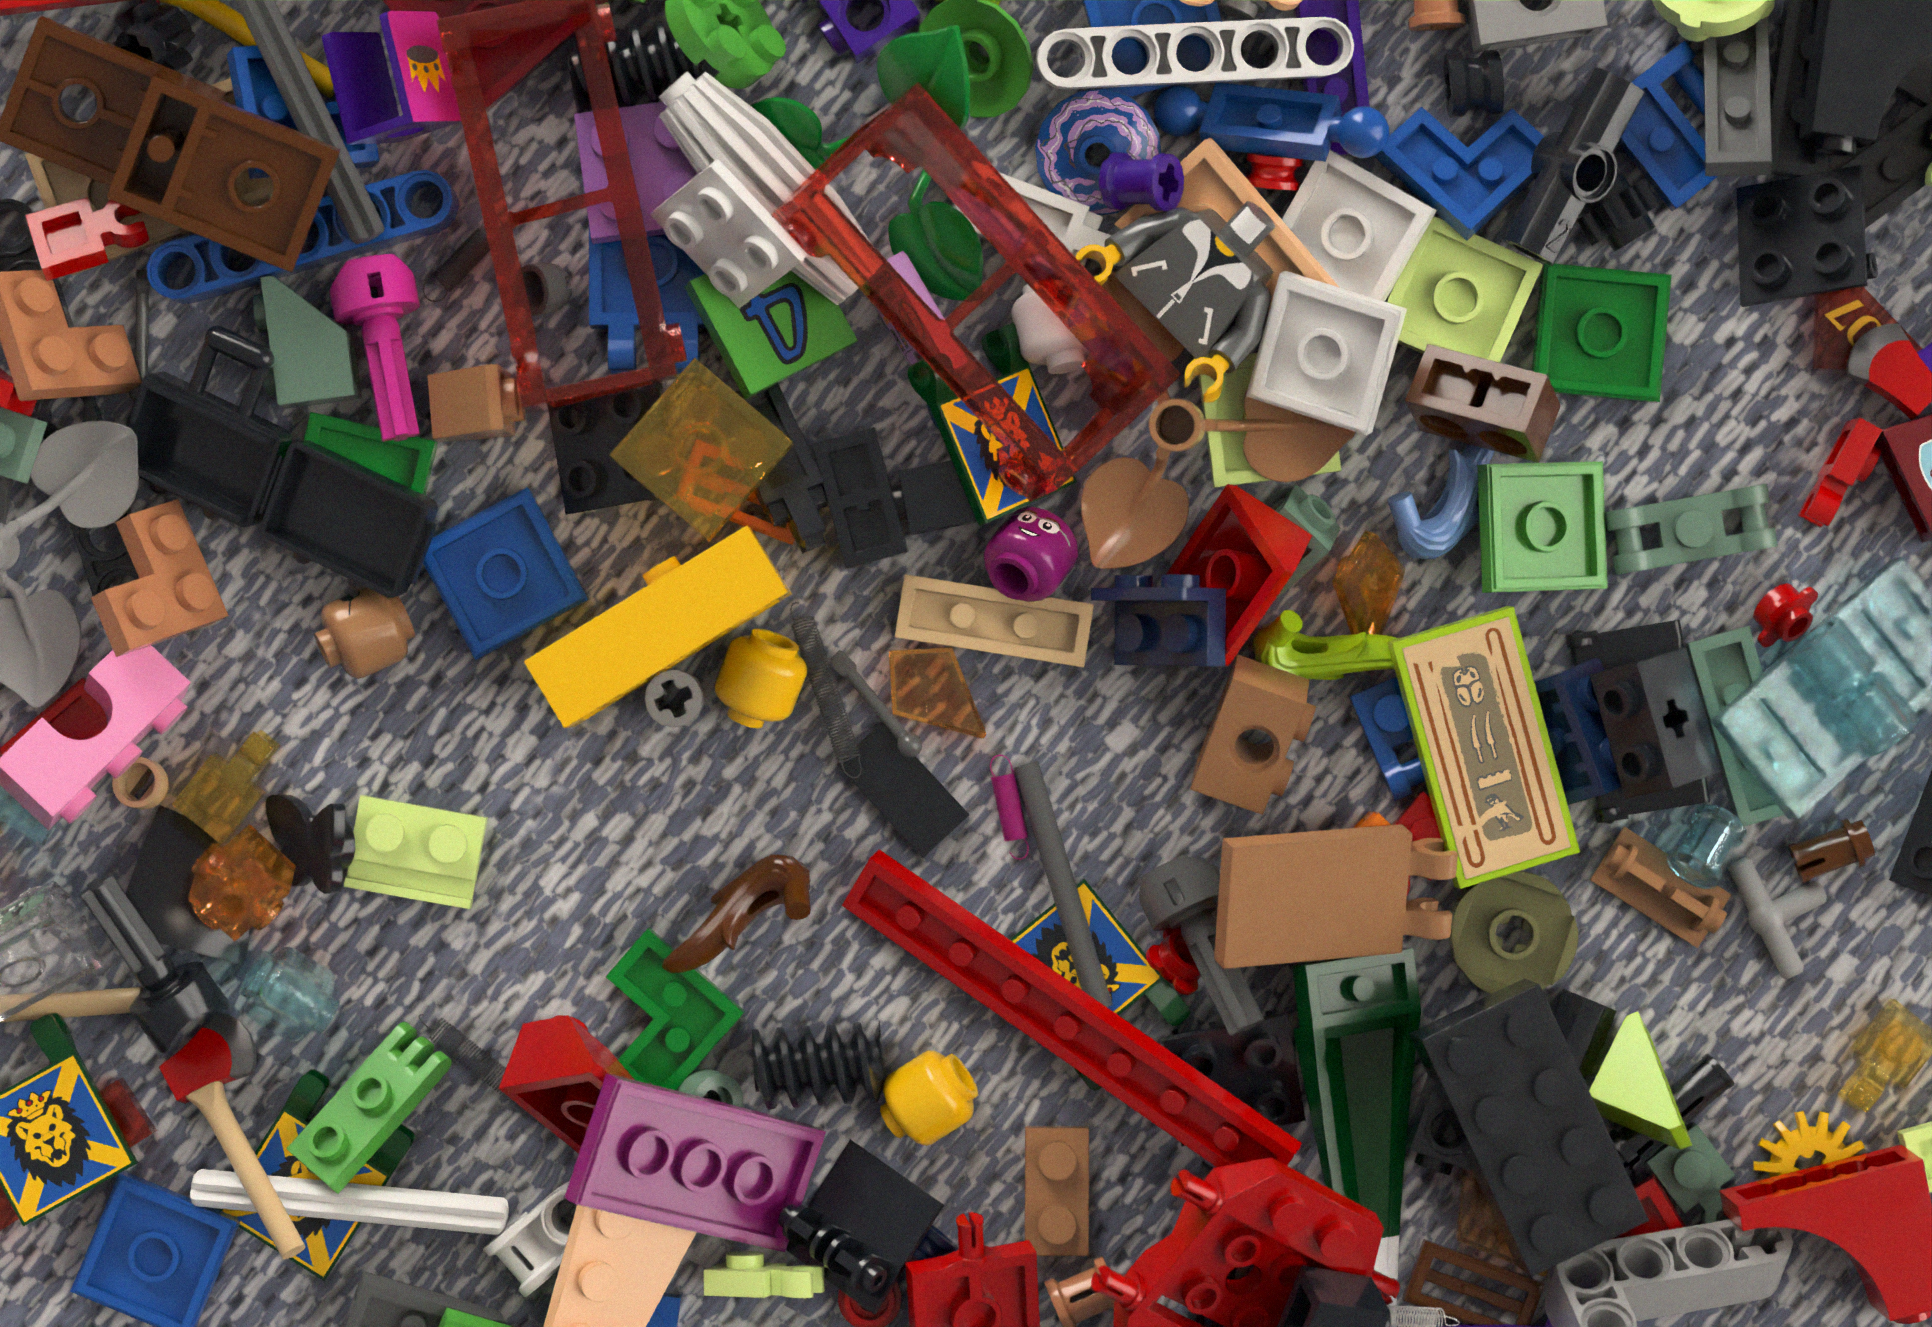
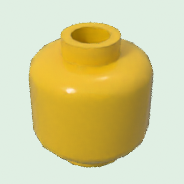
M753 629L750 635L740 636L731 641L714 686L717 697L729 707L727 712L729 718L747 727L762 728L765 721H782L791 715L807 675L806 663L798 655L799 646L793 640L770 630Z
M928 1050L884 1079L883 1093L886 1103L880 1106V1113L887 1127L896 1137L902 1138L907 1135L916 1143L928 1146L972 1118L974 1113L973 1099L978 1096V1089L968 1069L957 1056L951 1053L945 1057L937 1051Z

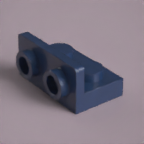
M1115 575L1114 588H1091V601H1115L1114 665L1225 666L1226 589L1200 588V575H1161V587H1153V576Z
M1599 658L1585 661L1567 670L1534 680L1567 805L1601 796L1622 787L1590 679V674L1604 670Z

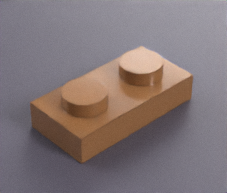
M1025 1126L1024 1241L1030 1240L1037 1252V1256H1089V1126Z

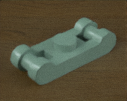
M1767 484L1605 512L1607 530H1614L1618 555L1612 556L1615 574L1631 573L1778 546L1775 527L1768 528L1764 503L1770 502ZM1739 508L1743 533L1726 536L1722 511ZM1656 523L1660 548L1643 551L1639 526Z

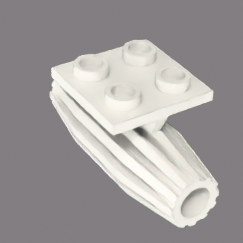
M686 71L659 97L667 106L659 115V118L697 175L659 205L650 215L664 229L669 240L677 247L683 249L708 275L712 285L720 293L727 296L738 308H741L790 270L834 304L838 305L851 296L881 266L883 260L839 194L766 117L707 72H704L695 80Z

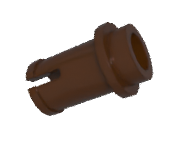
M1847 818L1840 820V828L1796 844L1788 845L1790 855L1796 861L1794 865L1802 883L1809 882L1812 878L1856 863L1861 868L1865 866L1866 858L1875 856L1873 843L1862 820L1850 823Z

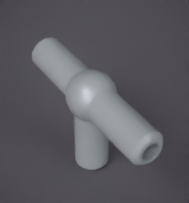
M1743 857L1729 864L1728 871L1749 911V925L1756 933L1761 935L1781 978L1789 979L1800 974L1805 967L1783 924L1825 904L1827 896L1824 888L1819 882L1813 880L1781 897L1771 900L1751 858Z

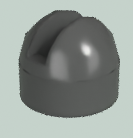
M547 262L525 265L520 270L516 282L517 296L523 309L531 315L553 313L563 308L572 295V289H567L566 278H569L568 273L561 266Z

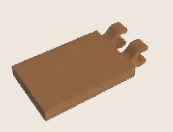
M1402 824L1223 838L1214 959L1223 969L1374 956L1402 953L1403 935L1431 940L1449 938L1451 934L1452 912L1450 910L1438 911V900L1436 898L1422 897L1407 901L1408 879L1411 875L1434 880L1455 878L1458 853L1456 851H1443L1444 841L1440 838H1424L1412 841L1413 833Z

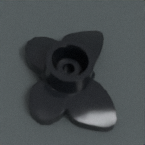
M274 794L268 796L266 799V813L271 834L275 841L282 845V849L274 862V874L280 883L288 887L305 886L312 879L317 889L324 894L340 892L343 869L350 866L355 855V837L351 826L345 821V804H329L317 815H312L307 805L293 795Z

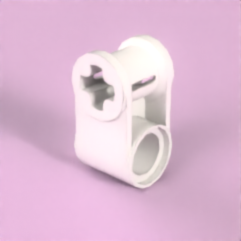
M569 1182L555 1189L529 1213L524 1212L506 1227L502 1234L497 1235L483 1248L488 1256L497 1255L521 1283L518 1291L524 1297H527L560 1268L571 1227L562 1222L559 1217L558 1205L560 1201L565 1199L564 1196Z

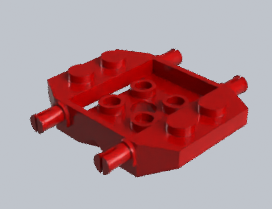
M1272 1157L1213 1168L1204 1180L1187 1170L1179 1171L1177 1174L1180 1179L1177 1177L1173 1178L1170 1190L1173 1196L1179 1197L1186 1202L1182 1207L1172 1234L1145 1250L1125 1275L1103 1265L1098 1268L1100 1274L1095 1272L1091 1279V1289L1094 1292L1101 1293L1114 1300L1113 1327H1205L1157 1303L1162 1295L1187 1307L1190 1312L1201 1314L1225 1327H1277L1301 1265L1372 1277L1386 1305L1393 1302L1390 1296L1395 1299L1397 1298L1400 1290L1399 1282L1396 1279L1374 1270L1384 1230L1377 1214ZM1254 1265L1251 1272L1245 1277L1235 1280L1226 1279L1229 1272L1235 1267Z

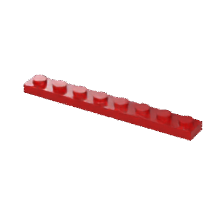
M880 849L868 860L843 902L842 906L1215 1167L1269 1157L1288 1166L1303 1144Z

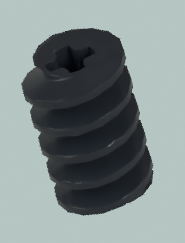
M662 21L654 22L650 41L644 40L636 24L629 25L625 44L622 45L618 43L611 28L603 29L600 48L593 47L585 31L578 32L575 50L568 52L571 85L578 113L586 112L590 94H593L601 110L611 109L615 90H618L626 106L636 105L640 87H644L652 103L661 102L659 97L664 92L665 83H669L671 86L686 71L695 80L703 74L701 62L695 65L684 54L675 38L669 36Z
M878 1021L873 1040L867 1039L861 1023L857 1022L852 1024L848 1041L843 1042L835 1024H827L822 1043L816 1042L809 1026H802L797 1044L791 1045L783 1027H776L771 1046H765L759 1030L752 1029L755 1091H760L767 1109H775L777 1107L782 1090L786 1091L793 1108L801 1107L808 1088H811L819 1106H826L828 1104L833 1087H837L844 1104L853 1103L858 1085L863 1086L870 1103H877L879 1101L884 1084L880 1021Z

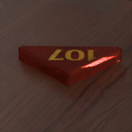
M1864 287L1815 295L1813 369L1846 370L1850 351L1862 335L1878 326L1899 323ZM1902 328L1916 352L1922 350L1921 346Z

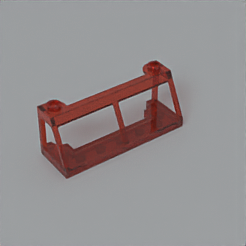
M529 0L438 19L437 25L443 52L447 56L451 74L453 73L450 76L456 94L511 343L512 358L517 362V375H515L522 408L530 414L678 378L675 363L687 361L679 322L666 325L605 49V43L617 41L609 2L596 5L595 0ZM570 18L574 24L609 184L604 189L513 213L510 211L474 48L479 43ZM497 23V24L490 25V26H487V27H483V28H480V29H476V30H473V31H470V30H469V28H474V27H479V26H484V25H488V24ZM611 202L614 206L649 367L549 388L514 230L519 225Z
M918 82L870 116L770 214L808 255L816 258H823L829 255L1003 445L997 451L1001 479L1011 490L1017 494L1024 495L1030 502L1060 488L1161 396L1181 375ZM865 150L873 158L884 157L893 161L907 174L921 166L1006 260L996 272L944 319H940L825 193V187ZM1015 272L1022 277L1090 352V355L1081 363V366L1087 372L1092 383V391L1088 395L1101 409L1062 450L1050 440L954 334V328ZM1116 414H1119L1108 425H1106Z

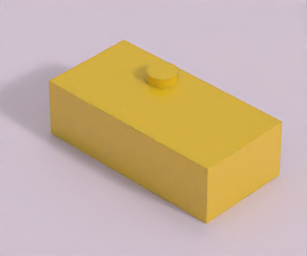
M746 525L682 565L676 556L665 560L642 575L648 586L523 661L564 728L579 725L651 681L658 674L669 670L792 595L752 528Z

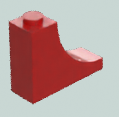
M1902 1144L1719 1190L1724 1215L1742 1231L1770 1227L1793 1228L1824 1237L1840 1246L1858 1271L1865 1287L1869 1304L1889 1321L1900 1324H1912L1931 1317L1932 1203L1923 1159Z

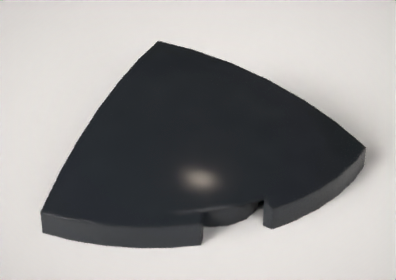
M159 805L126 891L127 896L159 943L244 965L250 937L248 901L244 886L235 884L229 868L221 857L224 855L225 850L214 837L192 819L175 810Z

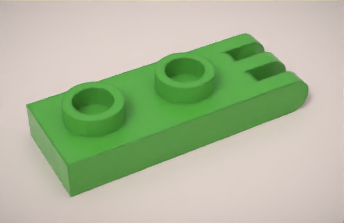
M407 1022L398 1024L286 1148L337 1194L350 1182L451 1067L452 1060L442 1051L432 1054L434 1044L427 1038L420 1036L415 1039L417 1030Z

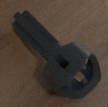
M112 873L107 874L101 879L96 878L87 884L88 888L79 894L80 898L140 985L145 988L134 999L129 1009L130 1014L139 1023L157 1052H169L170 1044L177 1033L195 1017L208 1011L228 1010L230 1007L229 1000L220 987L217 986L203 962L194 961L177 968L174 967V963Z

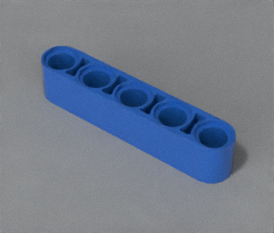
M429 170L409 172L364 185L373 204L379 207L381 221L384 225L383 233L365 243L356 244L351 240L330 195L322 197L313 220L319 229L320 237L318 244L312 251L299 255L292 273L259 259H256L251 268L242 272H235L231 269L228 261L230 247L194 234L169 241L157 247L150 255L147 263V278L152 288L160 295L181 304L196 303L261 284L260 277L274 276L279 279L439 233L447 229L456 219L459 210L458 196L453 187L438 173ZM430 186L440 188L443 194V204L440 211L430 218L422 219L415 217L412 211V200L418 190ZM180 257L192 258L196 270L194 280L183 289L173 290L167 281L169 266Z

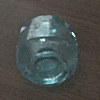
M288 946L278 949L273 954L266 950L262 952L249 969L239 990V994L246 998L244 1011L249 1019L283 1039L292 1042L303 1038L311 1029L321 1034L330 1024L340 1004L339 1000L332 997L335 988L334 973L295 948Z

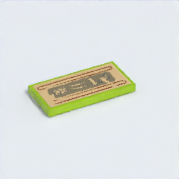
M1505 606L1388 641V647L1439 833L1444 841V851H1456L1458 853L1456 877L1452 879L1454 887L1458 889L1466 888L1580 853L1514 607Z

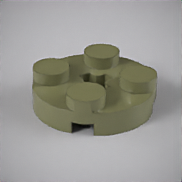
M1518 871L1472 885L1463 891L1452 909L1451 934L1448 941L1454 963L1471 983L1485 992L1493 994L1524 978L1540 984L1543 990L1548 985H1553L1561 979L1571 966L1578 946V927L1575 916L1572 915L1570 905L1554 884L1536 874ZM1512 916H1520L1523 918L1521 928L1530 933L1529 940L1526 945L1516 943L1512 952L1504 951L1501 949L1503 939L1496 935L1497 926L1499 923L1508 924Z

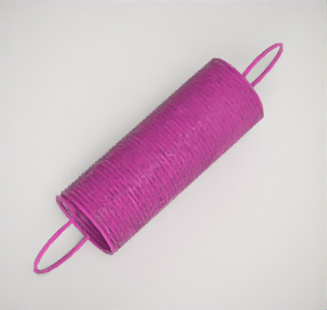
M996 755L990 762V770L994 776L991 777L1004 841L1025 840L1029 836L1025 825L1026 822L1024 821L1025 818L1021 807L1016 776L1014 775L1015 771H1013L1011 762L1006 756ZM997 756L1005 757L1010 763L1012 774L996 777L991 769L993 759ZM1025 840V842H1026V844H1027V853H1026V855H1025L1024 857H1022V858H1016V857H1014V856L1011 854V856H1012L1013 858H1015V859H1017V860H1022V859H1024V858L1027 856L1028 851H1029V847H1028V843H1027L1026 840Z

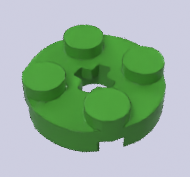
M667 0L665 2L666 19L681 50L695 65L705 59L713 68L720 71L713 78L726 87L734 89L750 87L771 71L774 63L782 58L786 52L784 39L773 28L766 11L758 0Z

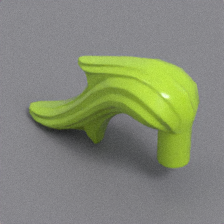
M1284 610L1274 621L1263 624L1253 639L1252 650L1258 662L1307 679L1337 680L1342 679L1346 673L1394 669L1387 642L1398 638L1387 635L1366 634V632L1325 637L1307 636L1299 633L1303 626L1300 616L1292 610Z

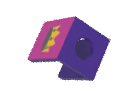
M388 11L380 14V23L403 113L401 116H399L380 34L377 32H330L322 36V43L347 144L397 143L464 121L439 17L436 12Z

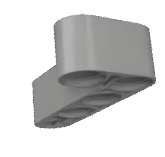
M1729 1219L1608 1240L1555 1266L1544 1302L1546 1313L1552 1327H1637V1321L1762 1300L1770 1297L1778 1288L1792 1250V1236L1787 1228L1780 1227L1742 1231Z

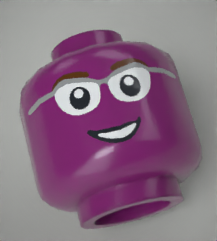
M1036 507L1020 508L1007 517L989 539L983 554L985 569L993 586L1006 597L1026 602L1042 601L1056 591L1073 569L1078 557L1077 541L1070 527L1054 513Z

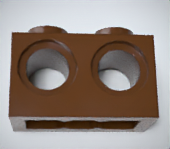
M1431 344L1426 346L1405 399L1419 430L1422 432L1537 463L1540 461L1561 407L1548 375Z

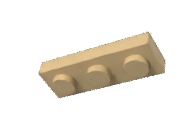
M905 574L895 638L1084 667L1094 604L1047 597L1042 601L1026 602L1008 598L995 588Z

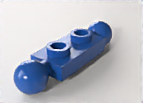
M1219 82L1215 83L1209 102L1202 101L1200 96L1191 88L1185 86L1170 87L1158 96L1153 111L1158 127L1164 133L1171 136H1187L1200 127L1201 142L1205 139L1213 138L1222 150L1326 162L1332 142H1339L1342 148L1354 157L1369 158L1378 154L1385 147L1389 138L1388 122L1384 115L1375 108L1368 106L1356 107L1341 117L1342 110L1339 95Z

